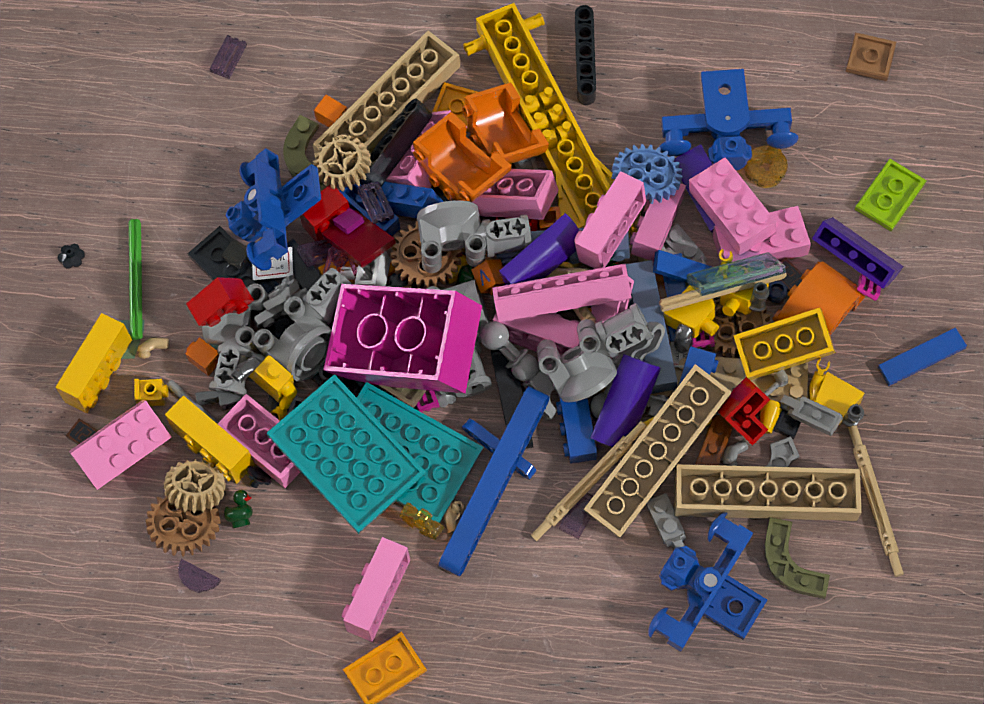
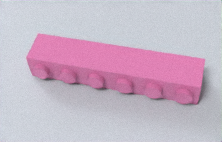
M626 264L493 287L498 322L632 298Z

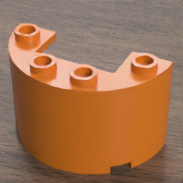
M511 82L465 96V105L462 106V111L467 119L471 134L469 139L488 157L497 152L507 162L512 164L544 154L549 146L540 128L531 132L518 112L520 96Z
M452 112L413 141L414 157L421 163L428 174L429 182L434 187H439L449 201L473 202L508 174L512 168V165L497 152L488 157L466 137V124Z
M818 261L812 270L807 269L801 277L802 282L790 289L788 292L790 298L782 310L779 309L772 320L777 322L821 308L831 336L851 310L855 311L866 296L857 291L858 285L824 261Z

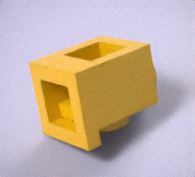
M134 379V400L136 404L146 400L149 406H165V398H168L169 393L168 385L164 384L162 379Z

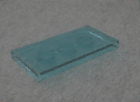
M767 252L689 273L686 277L687 282L701 296L785 274L786 269L785 265Z

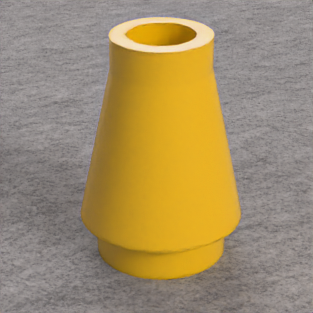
M770 400L760 410V422L768 429L767 434H772L782 411L780 408L781 403Z

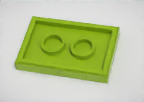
M889 159L855 206V210L892 232L927 180Z

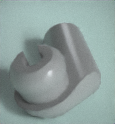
M744 439L725 449L722 459L723 464L726 466L738 465L736 461L738 454L748 450V445Z

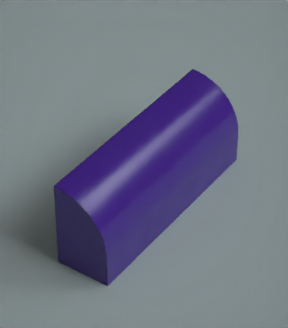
M700 144L676 157L674 162L680 163L679 168L682 169V182L686 185V189L708 229L713 233L715 224L689 192V179L712 166L711 161Z
M566 213L499 271L505 285L546 278L576 252L574 240L580 230Z
M833 217L824 220L812 237L815 242L883 289L896 278L904 267Z
M624 354L590 438L613 447L623 436L626 437L640 422L661 367Z

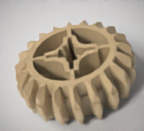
M341 135L337 140L335 137H332V142L330 143L325 141V147L319 146L318 150L320 153H314L316 160L313 161V165L318 168L319 182L323 183L325 187L330 185L332 189L336 187L344 192L345 187L352 190V185L360 186V179L366 180L365 174L370 173L371 155L366 145L361 143L358 138L353 139L349 135L345 139Z
M196 458L193 462H189L186 459L184 464L178 462L176 467H171L165 476L164 482L165 496L169 500L170 505L175 504L176 510L183 508L184 512L192 510L193 513L196 510L204 513L205 508L212 510L213 506L218 505L220 500L223 499L226 487L223 473H220L217 467L214 468L213 463L206 464L205 459L202 462H197Z

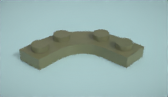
M299 115L288 132L283 148L284 160L293 178L312 164L306 157V149L319 128L318 123L302 115ZM320 183L321 192L323 189L326 188L323 183Z
M770 517L765 538L764 554L772 575L780 584L791 591L825 599L830 575L799 567L789 554L788 543L792 522Z

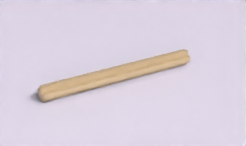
M783 266L685 292L661 299L659 306L662 312L752 288L758 282L766 284L784 279L786 271Z

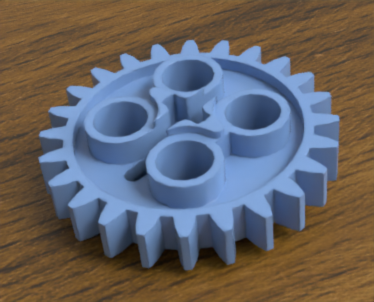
M641 144L640 149L633 145L632 150L625 148L624 153L619 152L618 157H615L611 172H613L612 179H616L621 171L644 182L646 199L653 204L654 199L661 203L662 198L669 200L670 195H675L676 190H679L681 184L682 169L679 168V162H674L675 156H667L668 151L661 153V147L653 150L652 145L645 148Z

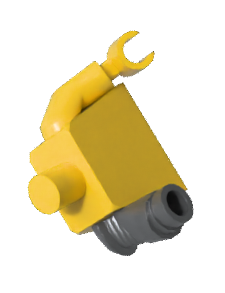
M720 250L719 258L722 262L721 265H718L715 284L755 274L734 265L727 267L728 263L733 260V254L730 251V256L724 259V250ZM758 282L752 288L720 296L723 313L731 317L734 316L736 311L749 314L751 311L760 312L766 308L765 302L769 296V283Z
M690 284L682 293L699 289V286ZM713 298L663 312L665 324L676 329L674 347L679 353H686L691 346L692 338H696L702 331L713 336L719 329V325L712 321L715 317Z
M256 353L251 354L248 360L235 366L231 376L238 383L241 384L247 377H250L279 403V406L270 413L273 416L277 414L279 421L287 416L288 412L286 409L290 407L297 394L293 375L270 355L263 357Z
M821 358L818 359L816 363L818 370L814 372L809 385L810 400L840 413L843 419L839 425L842 423L848 426L857 425L864 416V410L859 404L865 393L829 372L825 375L824 372L829 369L831 363L829 361L827 367L822 368L819 364Z

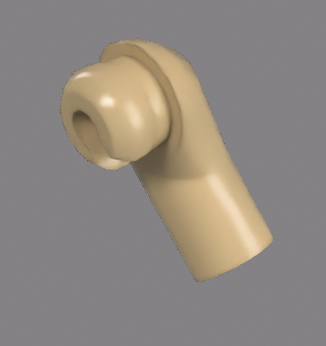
M149 338L138 346L139 357L142 359L149 358L151 355L150 351L153 349H168L169 339Z
M461 501L452 502L444 515L448 535H453L457 527L456 521L464 511L465 507Z

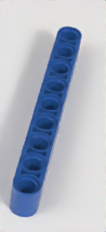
M528 387L525 390L441 556L438 565L440 568L459 577L464 572L548 405L549 395L532 387Z

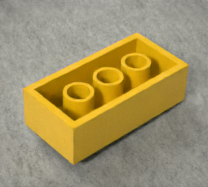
M821 308L733 335L746 377L750 380L836 353Z
M103 313L100 314L55 387L65 403L85 413H88L91 408L95 407L100 392L108 386L111 374L119 368L121 358L132 342L125 324Z
M184 395L165 414L172 430L188 443L186 446L195 454L199 452L204 457L203 460L205 459L206 464L213 463L220 473H223L226 481L232 480L237 484L247 474L246 469L249 466L253 467L255 465L248 449Z

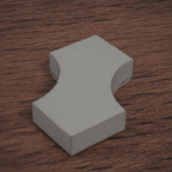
M791 436L769 445L771 459L766 467H789L794 460L800 457Z

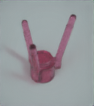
M334 246L328 249V257L323 274L329 270L331 262L336 266L338 272L341 271V267L345 266L348 261L354 276L357 274L355 263Z

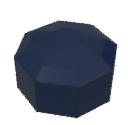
M782 281L771 282L769 284L768 299L772 303H781L787 298L788 287Z

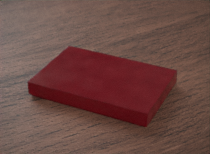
M353 210L363 217V224L349 234H346L335 225H332L321 234L324 240L363 268L394 246L396 242L395 238L357 210Z

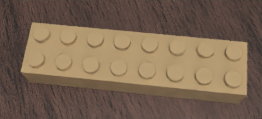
M427 31L313 143L314 152L320 153L318 150L319 146L325 147V141L332 142V137H335L337 140L341 135L345 139L350 135L353 139L358 138L361 143H364L371 154L411 100L417 98L424 104L460 68L459 54L430 31Z
M695 364L586 505L584 511L617 537L621 538L729 397L731 391Z
M677 464L674 472L675 516L718 517L720 514L727 512L728 514L725 518L770 519L772 517L777 519L857 521L862 513L860 469Z

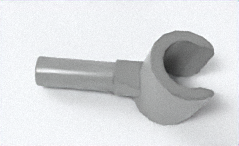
M784 370L774 374L773 377L776 382L764 392L766 396H769L778 387H783L788 383V376Z

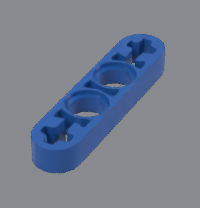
M470 418L462 426V429L470 437L491 453H494L500 442L497 437ZM521 457L515 469L517 473L528 480L537 471L523 457Z

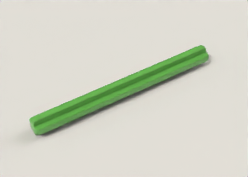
M139 219L129 220L130 337L132 340H140L143 337L141 222Z

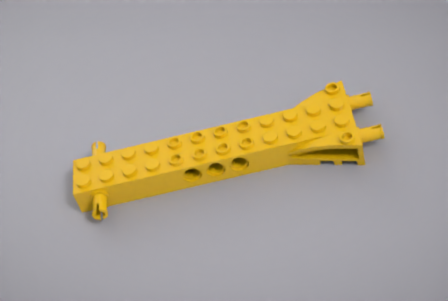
M512 3L476 18V27L480 38L463 44L467 56L485 49L491 57L503 83L511 82L520 96L518 112L531 132L540 128L549 143L547 151L541 154V157L548 170H552L559 189L557 199L558 206L560 207V217L566 213L578 228H585L589 214L595 212L600 197L606 195L615 179H612V172L594 156L529 32L532 29L545 25L543 17H540L541 13L539 12L536 15L523 19L515 3ZM632 224L628 231L632 235L633 232L637 233L638 230Z

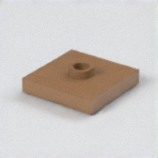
M855 32L846 72L887 81L896 42Z

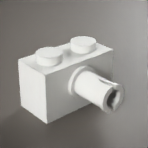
M385 251L363 268L359 265L358 267L342 266L341 270L344 271H340V273L348 280H355V285L386 286L391 259Z

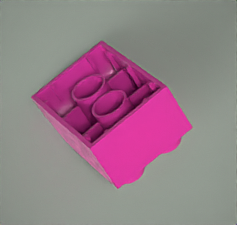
M341 284L324 371L351 380L381 386L466 393L482 305L452 290Z

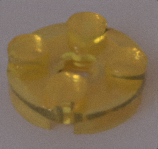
M759 146L752 149V158L744 166L745 175L749 181L752 180L759 187L771 188L777 186L787 173V159L781 149ZM763 163H768L771 165L768 171H765V168L760 166L763 165Z
M408 502L399 514L400 518L411 528L415 526L420 530L419 533L427 538L436 540L444 529L443 525L431 519L433 515L423 508L418 511L415 506Z

